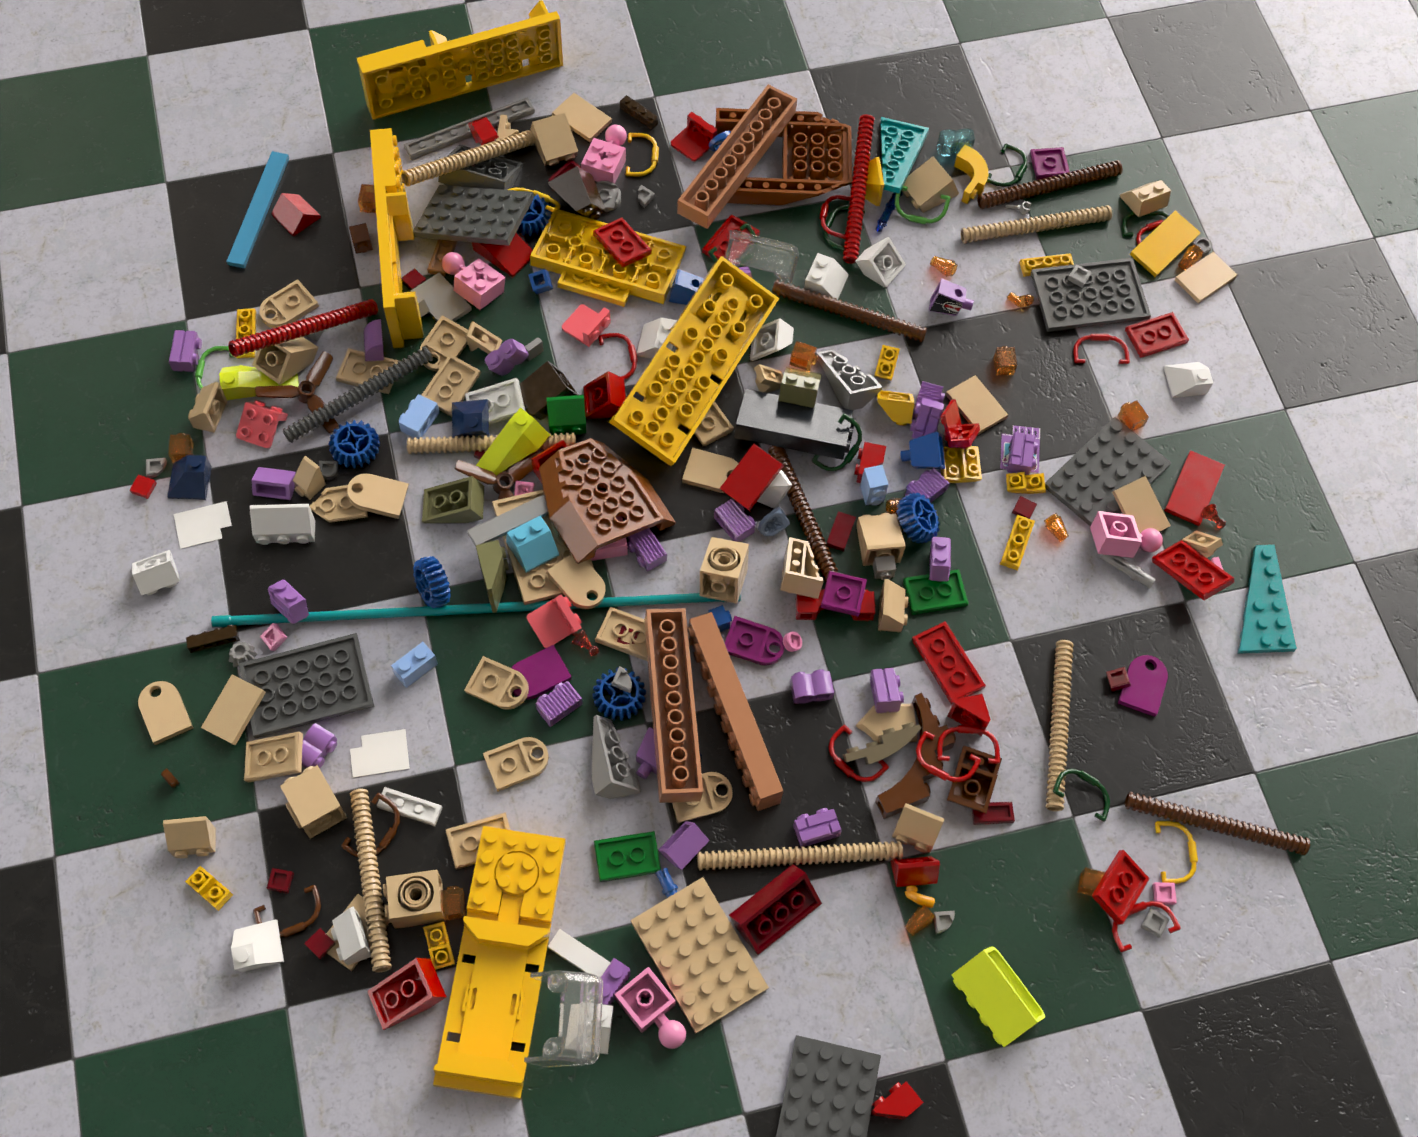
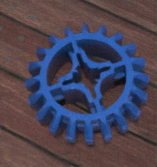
M538 194L534 196L516 231L517 234L522 233L523 237L525 234H529L531 237L532 233L538 235L539 231L543 232L544 227L551 218V211L545 209L546 205L549 206V204L545 202L544 197L540 198Z
M355 420L351 424L346 421L345 426L339 424V430L334 429V434L330 435L331 441L328 443L330 454H332L335 461H338L340 465L344 464L347 468L350 465L354 469L356 465L363 467L365 462L370 464L369 459L375 460V454L379 452L380 442L376 430L371 428L369 423L364 425L362 420L358 424Z
M910 493L899 500L896 512L899 515L897 518L900 521L899 526H902L903 532L907 534V538H911L913 542L926 543L937 536L940 523L938 522L939 517L936 514L937 510L933 507L934 504H931L930 499H926L925 495L920 493Z
M434 556L423 557L414 563L413 575L417 585L416 588H418L422 600L433 609L447 604L450 601L451 590L442 564Z
M609 669L608 676L602 673V680L597 679V685L593 687L595 692L593 693L594 705L599 706L598 711L600 713L605 711V717L611 714L613 721L616 719V716H619L621 721L625 715L630 719L631 713L637 715V709H642V703L646 702V697H644L646 690L643 689L645 684L640 682V676L634 677L635 672L629 673L632 688L636 692V696L633 698L629 692L612 686L616 672L613 673ZM604 691H607L608 695L611 696L610 704L603 696ZM623 692L622 696L620 694V696L616 697V693Z

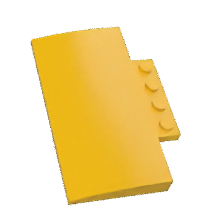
M557 210L552 213L530 255V266L561 274L557 282L558 288L625 307L630 295L664 304L686 251V246L636 232L651 248L652 254L622 268L593 236V230L608 223L563 210Z

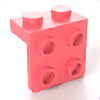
M581 304L563 323L562 330L590 347L605 328L609 326L611 322L610 310L604 307L597 313L586 305Z
M259 400L245 402L236 437L264 448H270L278 422L286 421L288 414L282 412L280 407L271 406L270 408L265 406V402Z
M562 594L526 616L527 621L544 648L554 645L582 628L580 625L582 623L581 619L576 613L573 614L570 609L572 606L566 596L563 597Z

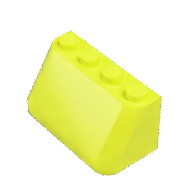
M993 946L981 951L952 974L955 986L965 993L968 1004L972 1008H976L982 1023L985 1026H989L993 1032V1038L998 1044H1002L1003 1047H1006L1045 1018V1014L1001 953Z

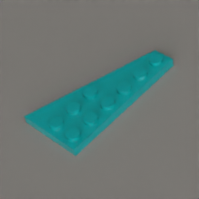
M881 117L883 190L900 193L925 142L929 128Z
M1256 545L1252 555L1251 575L1248 582L1249 588L1246 595L1238 654L1294 652L1297 647L1275 545Z

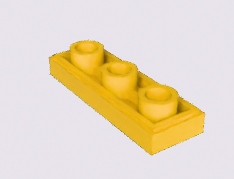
M1071 253L1020 259L1019 262L1023 277L1031 276L1032 269L1074 265Z
M255 308L237 309L236 339L256 334L257 312ZM255 351L239 355L236 358H255Z
M1020 515L1016 516L1000 565L1018 571L1035 523L1034 520Z

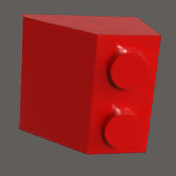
M609 371L583 386L585 417L587 419L613 417L626 399L624 378Z

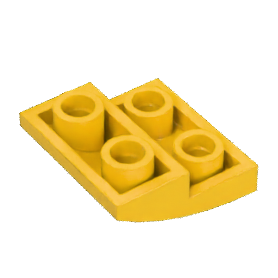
M970 446L965 449L943 447L945 469L940 470L941 475L949 483H968L982 480L977 446Z

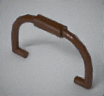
M377 793L371 802L376 804L380 799L388 804L394 812L395 822L379 843L380 846L376 849V855L384 848H387L397 833L396 830L400 823V813L397 806L381 793ZM347 837L341 847L358 857V851L348 846L352 839Z
M316 885L304 888L305 894L313 892L316 904L314 914L306 922L283 929L282 932H279L280 937L284 936L286 938L306 930V927L311 925L319 916L321 902ZM265 905L253 909L257 924L262 923L259 912L266 910Z

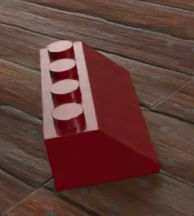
M792 864L730 913L729 917L737 931L754 952L759 955L820 906L822 902L807 874Z

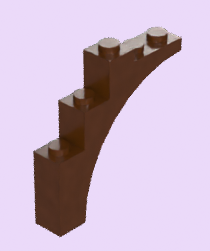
M919 693L914 696L912 703L921 727L920 738L924 731L935 735L933 740L926 737L921 748V755L928 765H933L943 770V761H939L937 758V745L941 734L949 728L947 724L939 727V719L936 715H933L928 698H924L923 694ZM954 732L948 734L943 740L942 752L953 748L956 742ZM917 757L903 779L889 790L877 796L875 802L883 819L901 813L905 803L915 807L928 801L931 790L924 781L936 776L921 766Z

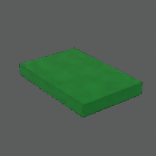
M959 569L950 571L949 581L947 582L931 581L929 579L930 574L903 579L912 615L966 607L969 604Z
M655 831L594 841L600 882L650 875L661 870Z

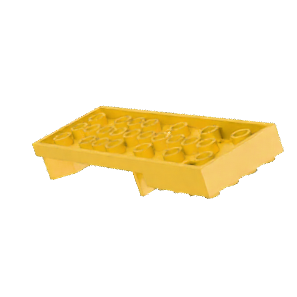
M540 0L530 11L529 19L450 41H447L445 36L431 30L429 31L431 42L429 47H426L424 41L420 40L357 58L366 104L372 119H377L563 66L560 17L557 11L548 13L543 0ZM528 59L529 65L523 66L522 60ZM471 75L472 81L466 82L465 76Z
M391 128L370 130L383 308L393 348H403L404 340L424 338L416 292L402 293L398 241L414 240L415 237L405 184L401 178L403 169L399 147H395L398 146L397 137L393 135Z
M721 256L704 278L679 316L680 318L671 327L670 333L609 423L662 461L672 466L677 461L779 298ZM668 342L677 348L675 352L666 347ZM712 374L721 379L719 385L710 379ZM635 392L644 397L642 402L633 397ZM680 423L690 430L687 435L678 429Z
M483 826L467 904V915L463 918L464 930L438 1062L434 1065L433 1069L435 1072L434 1087L521 1100L566 846L565 838ZM464 954L476 956L475 964L464 963ZM526 964L538 965V974L525 972ZM449 1032L461 1034L460 1041H447ZM512 1042L525 1044L524 1052L512 1051Z

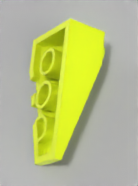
M250 366L224 367L219 373L220 386L227 400L256 397L255 388L257 386H299L298 373L282 384L276 383L255 367Z
M520 407L476 466L499 475L507 470L508 467L520 462L531 453L538 451L551 435L536 419Z

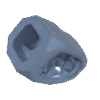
M778 506L764 516L759 523L758 530L762 535L774 536L790 524V521Z

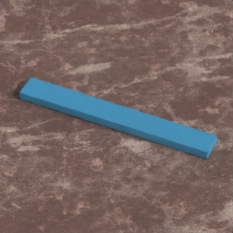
M271 152L226 261L228 265L240 268L246 267L289 161L288 154Z

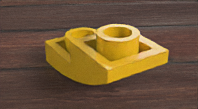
M882 345L875 377L892 381L900 351L899 348Z
M1025 472L1006 474L1007 492L1021 494L1046 493L1044 473L1025 475Z
M201 866L185 881L218 911L233 896L226 887Z
M441 921L424 926L428 950L435 970L455 964L445 922Z

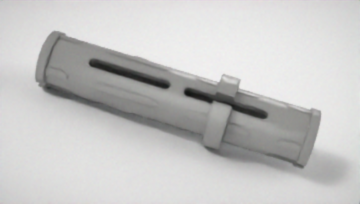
M1102 554L1100 558L1130 576L1131 580H1136L1145 585L1148 589L1151 588L1156 578L1143 572L1141 567L1137 568L1119 556Z

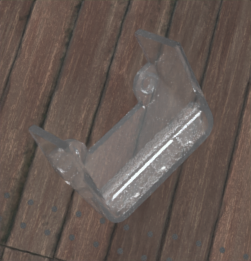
M730 230L724 258L735 266H740L741 264L773 272L777 279L781 281H787L788 279V283L792 284L799 253L798 248L792 244L737 230Z
M560 970L531 973V978L548 983L550 991L561 993L558 1037H551L545 1042L543 1056L525 1057L524 1062L542 1067L587 1065L596 1062L600 1054L603 1001L602 978L590 973Z

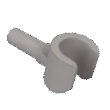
M1028 201L1023 202L1022 205L1006 204V208L1019 210L1022 215L1028 214L1030 211L1029 207L1031 206V203Z

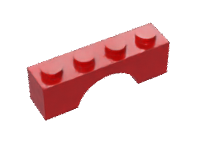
M825 589L820 591L818 599L796 594V620H816L819 612L824 609L821 608ZM864 591L859 617L851 615L853 620L873 621L875 615L874 592Z

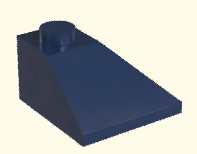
M488 399L452 402V438H455V436H458V438H461V436H464V438L470 436V438L472 436L478 437L479 435L481 437L484 435L489 436Z
M187 455L173 463L167 495L169 499L206 500L212 468L207 456Z

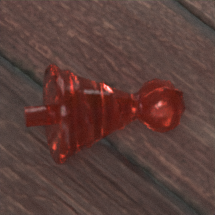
M1209 504L1203 508L1200 515L1201 518L1214 521L1219 529L1226 526V522L1220 519L1215 504Z
M585 629L579 634L573 633L575 638L572 641V645L588 649L589 654L592 656H596L599 653V648L591 645Z

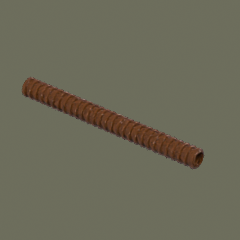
M1116 160L1048 177L1047 179L1043 178L1042 180L1039 179L1019 184L1018 186L1015 185L1008 187V189L1004 188L1003 190L999 189L998 191L995 190L983 195L979 194L977 198L978 206L983 210L985 207L999 206L1000 204L1003 205L1019 201L1020 199L1034 197V195H1043L1044 193L1047 194L1067 189L1068 187L1071 188L1087 184L1088 182L1102 180V178L1115 177L1122 174L1123 167L1121 162Z
M779 279L774 282L772 293L774 295L777 294L779 297L782 295L783 298L788 297V300L793 299L795 302L797 300L798 303L803 302L804 305L809 304L810 307L813 305L814 308L819 307V310L825 309V312H834L835 315L840 314L841 317L844 315L847 319L850 317L851 320L856 319V322L861 321L862 324L865 322L867 325L871 324L872 327L877 326L878 329L881 327L884 331L887 329L888 332L893 331V334L898 333L899 336L902 334L904 335L903 337L908 336L909 339L914 338L915 341L918 339L921 343L924 341L927 327L922 328L921 325L916 326L915 323L912 325L911 322L906 323L905 320L900 321V318H891L890 315L884 316V313L879 314L878 311L875 313L874 310L869 311L868 308L863 309L862 306H853V303L847 304V301L842 302L841 299L838 301L837 298L832 299L831 296L826 297L825 294H816V291L811 292L810 289L807 291L806 288L801 289L800 286L795 287L794 284H785V281L780 282Z
M771 446L768 449V453L784 465L781 470L792 484L787 492V496L794 512H796V517H798L802 531L805 532L806 540L809 542L815 561L818 563L817 565L826 583L829 571L838 573V568H836V564L833 562L834 559L831 557L832 555L829 552L827 543L824 542L823 534L820 532V527H818L813 512H811L812 509L809 507L810 505L807 502L805 493L801 488L796 473H794V468H792L786 450L782 447Z
M1129 792L1125 799V808L1127 810L1132 808V811L1138 810L1139 813L1143 811L1144 814L1150 813L1151 816L1156 815L1158 818L1162 816L1163 819L1169 818L1170 821L1175 820L1177 823L1181 821L1182 824L1188 823L1189 826L1194 825L1196 828L1200 826L1201 829L1206 828L1208 831L1212 829L1213 832L1219 831L1220 834L1225 833L1227 836L1231 834L1232 837L1238 836L1239 839L1244 838L1246 841L1250 839L1251 842L1257 841L1258 844L1263 843L1265 846L1269 844L1270 847L1275 846L1277 849H1288L1289 852L1294 851L1296 854L1306 855L1310 848L1309 838L1305 837L1303 839L1302 836L1297 837L1296 834L1290 835L1288 832L1284 834L1283 831L1278 832L1277 829L1271 830L1269 827L1265 829L1264 826L1259 827L1257 824L1253 826L1250 822L1246 824L1245 821L1240 822L1238 819L1234 821L1233 818L1227 819L1226 816L1221 817L1219 814L1215 816L1214 813L1208 814L1207 811L1202 812L1200 809L1196 811L1195 808L1190 809L1188 806L1184 808L1181 804L1177 806L1176 803L1171 804L1169 801L1165 803L1164 800L1158 801L1157 798L1153 800L1150 796L1146 798L1145 795L1139 796L1138 793L1134 795L1133 792Z

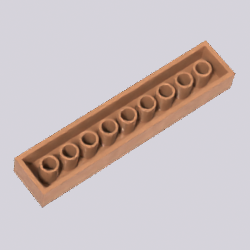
M768 84L678 199L677 213L708 229L794 116L797 98Z
M686 608L646 609L644 624L659 803L701 801L703 784Z
M710 612L691 618L689 620V627H687L689 645H693L696 663L700 662L702 667L700 669L702 679L707 680L709 685L707 686L709 697H713L716 703L714 704L716 714L721 716L722 730L729 736L727 740L729 748L736 754L734 758L736 766L743 772V784L745 788L749 787L751 793L749 794L752 806L756 805L758 811L780 804L783 788L714 616Z

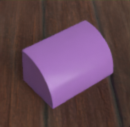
M381 319L370 322L364 328L365 361L384 360Z
M258 467L251 480L253 495L291 500L295 487L293 479L296 472Z
M685 821L658 851L671 864L682 870L708 843L709 839L695 823Z

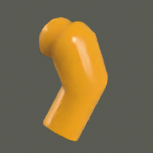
M916 886L906 887V898L928 908L934 906V898L917 893L918 888Z

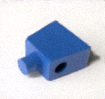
M677 269L671 287L669 302L687 305L704 279Z
M933 432L910 440V450L900 452L902 462L911 461L912 467L916 469H945L943 438L939 432Z

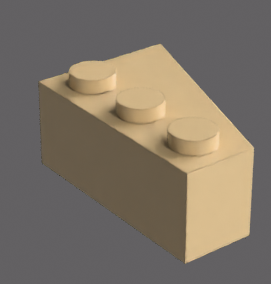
M789 537L784 554L780 590L818 599L823 585V578L819 576V568L813 561L814 555L808 541Z

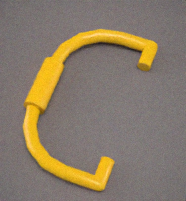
M628 133V142H632V137H642L650 140L653 144L652 165L649 169L643 172H630V167H626V176H645L651 173L658 163L659 147L654 138L648 134Z
M518 187L508 189L533 192L534 196L538 194L540 198L544 197L545 202L555 205V207L546 205L545 209L551 212L561 208L559 202L539 191Z
M1156 821V833H1161L1160 826L1177 827L1185 833L1188 838L1187 844L1191 863L1189 873L1182 878L1167 879L1166 872H1161L1162 883L1179 884L1188 881L1193 877L1198 862L1196 841L1193 840L1190 831L1182 824L1173 821Z

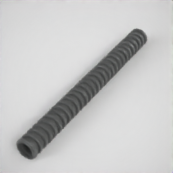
M425 346L422 347V350L418 349L417 353L413 352L412 356L408 355L407 359H402V362L398 361V364H393V367L389 366L388 370L384 369L383 373L379 372L378 376L374 375L367 382L364 381L358 387H353V390H348V393H343V396H338V399H333V402L329 401L328 405L324 404L323 408L319 407L318 411L314 410L313 414L309 413L307 417L304 416L297 423L293 422L292 426L288 425L287 429L283 428V434L289 442L293 443V440H298L299 436L303 437V434H308L310 430L313 431L320 424L324 425L325 421L329 422L330 418L334 419L335 415L339 416V413H344V410H349V407H354V404L358 405L359 401L363 402L364 398L368 399L369 395L373 396L374 392L378 393L379 389L383 390L384 387L393 384V381H398V378L402 379L403 375L407 376L408 372L412 373L413 369L417 370L419 366L422 367L423 364L432 361V354Z

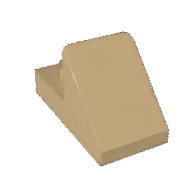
M500 115L497 132L499 138L496 140L519 133L518 130L511 129V123L508 122L507 115Z
M471 322L466 334V340L471 351L480 348L489 354L499 349L502 343L500 338L477 323Z
M761 364L754 367L757 374L755 382L760 392L768 393L780 389L783 378L781 371Z
M1194 531L1182 539V541L1206 558L1213 555L1216 549L1223 545L1221 538L1199 531Z

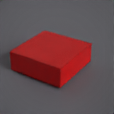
M138 474L130 488V492L148 499L157 482Z

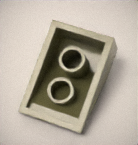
M786 367L778 401L814 408L822 374Z
M473 476L424 489L422 522L470 523L483 519L485 486Z
M499 540L475 545L493 613H496L507 581L506 570H509L507 559H504L507 558L505 548L500 547Z

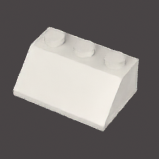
M309 504L250 505L252 535L256 543L267 545L269 543L288 544L289 542H298L305 544L314 542L316 521Z

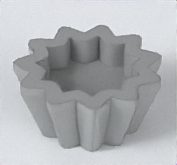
M246 642L233 644V648L229 651V662H233V667H237L239 663L254 660V657L257 655L254 651L255 647Z

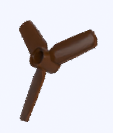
M323 351L307 374L306 380L300 382L298 387L292 385L257 386L255 388L256 397H297L300 402L307 404L313 414L314 410L318 411V408H323L325 404L320 397L315 395V388L320 386L333 361V356ZM330 418L329 422L325 421L322 426L328 433H332L339 425L335 418Z
M536 451L511 467L508 472H502L498 476L492 471L461 460L456 462L455 470L469 477L473 476L478 481L487 485H493L494 491L499 494L498 500L514 496L510 491L511 486L515 481H520L533 470L532 458L539 453ZM499 481H504L507 486L501 485Z

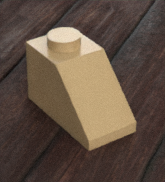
M305 456L300 463L293 482L296 487L295 491L301 497L306 496L310 500L326 483L320 467Z

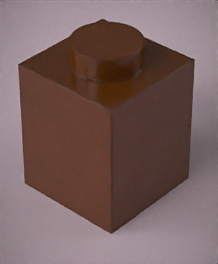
M366 223L349 226L355 253H365L373 250Z

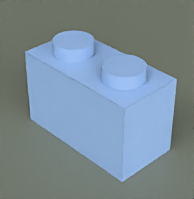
M418 394L415 400H411L408 410L399 418L401 432L413 438L417 437V439L423 437L439 414L438 404Z
M883 465L864 468L860 488L866 505H879L884 502L889 484Z
M421 642L393 663L391 667L394 675L407 688L438 663L435 654L424 642Z

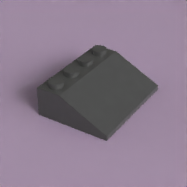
M458 145L448 156L470 150L471 148ZM498 156L452 171L451 173L439 176L438 182L449 186L508 190L513 187L523 167V163Z

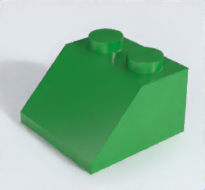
M584 395L547 397L549 433L551 435H554V433H557V435H560V433H563V435L566 433H574V435L587 433Z

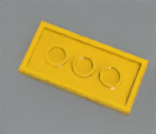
M1175 210L1129 255L1156 277L1201 232Z

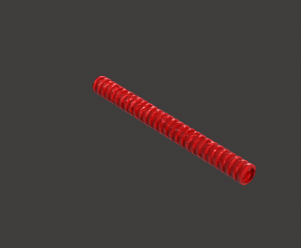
M868 114L859 117L855 166L853 167L849 216L847 218L848 226L846 227L845 251L843 252V261L846 263H856V259L859 256L862 216L864 215L863 206L865 205L866 181L868 180L873 122L875 120L873 116Z
M373 299L336 309L335 311L332 310L312 316L311 318L272 328L271 330L245 336V338L242 337L229 341L228 348L233 357H238L239 355L248 354L249 352L268 348L275 344L284 343L285 341L294 340L295 338L304 337L305 335L333 328L334 326L375 315L378 313V306Z

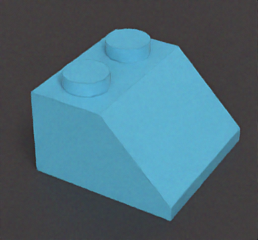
M541 516L507 532L506 543L526 573L559 556L551 530Z

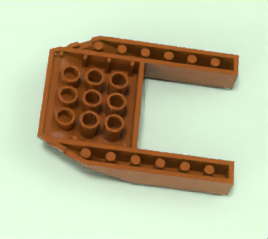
M716 108L715 128L717 129V135L725 131H732L748 109ZM796 111L778 135V137H782V179L746 177L727 203L785 205L816 197L852 184L851 126L839 123L833 118L829 120L819 112Z

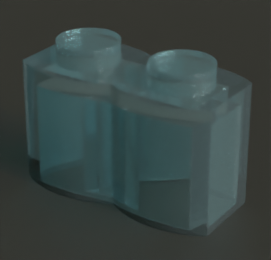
M965 128L957 131L951 129L940 131L937 142L938 154L942 156L958 154L964 145L973 148L975 141L973 130Z

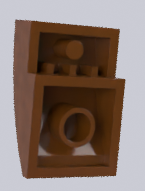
M963 745L953 777H962L968 774L975 761L969 759L971 754L979 757L981 762L971 778L963 782H951L947 801L986 814L1002 758H1000L999 764L988 763V758L995 759L994 755Z

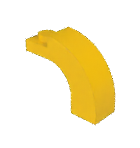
M964 145L956 156L954 167L964 171L971 179V182L964 190L961 202L968 204L971 199H975L977 194H983L988 179V167L984 158L976 150Z

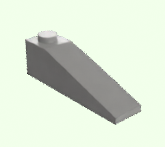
M833 349L816 352V356L838 401L845 409L856 410L863 408L882 390V386L872 375H865L861 372L860 367L857 365L853 367L847 363L848 359Z
M595 715L593 719L592 782L595 795L614 799L640 793L641 787L635 768H630L627 761L629 756L627 752H623L619 745L621 739L611 719Z

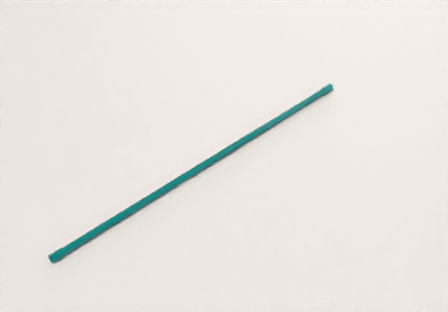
M700 593L607 597L594 608L727 601L701 597ZM588 598V599L591 600V601H594V600H596L597 598ZM551 600L524 605L523 602L499 603L496 613L534 611ZM490 603L444 605L434 609L430 606L321 611L309 612L306 618L298 622L493 612ZM571 603L570 609H581ZM282 614L212 616L211 618L213 628L227 627L228 625L291 623Z

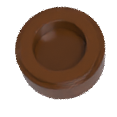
M167 768L161 772V776L172 788L180 784Z

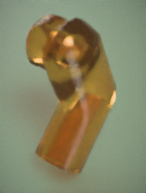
M1010 292L1007 296L1009 301L1020 308L1030 306L1034 302V297L1029 294L1018 296L1014 292Z

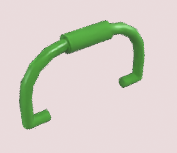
M903 186L901 190L907 191L908 187ZM900 193L895 195L897 212L909 221L920 224L940 221L945 216L950 202V196L941 194L940 199L946 200L942 213L934 219H927L921 216L905 214L899 205Z
M214 346L202 354L195 373L196 384L200 390L203 387L201 379L203 377L205 358L214 351H229L228 346Z

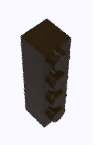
M626 95L620 100V109L652 130L658 124V116Z
M228 625L225 628H216L213 631H204L201 634H193L186 637L190 653L240 641L238 629L235 625Z

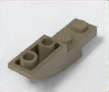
M911 722L902 725L901 730L895 731L894 728L883 730V735L878 736L880 744L874 741L867 743V748L859 750L858 746L846 749L847 753L842 754L844 762L864 757L866 764H872L889 757L914 738L921 727L920 725L914 726V723Z

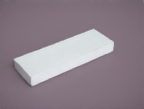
M384 787L382 795L390 799L397 806L401 816L432 826L436 825L443 808L442 805ZM379 799L377 808L394 813L388 804Z
M561 929L558 930L548 945L550 950L597 981H599L611 963Z

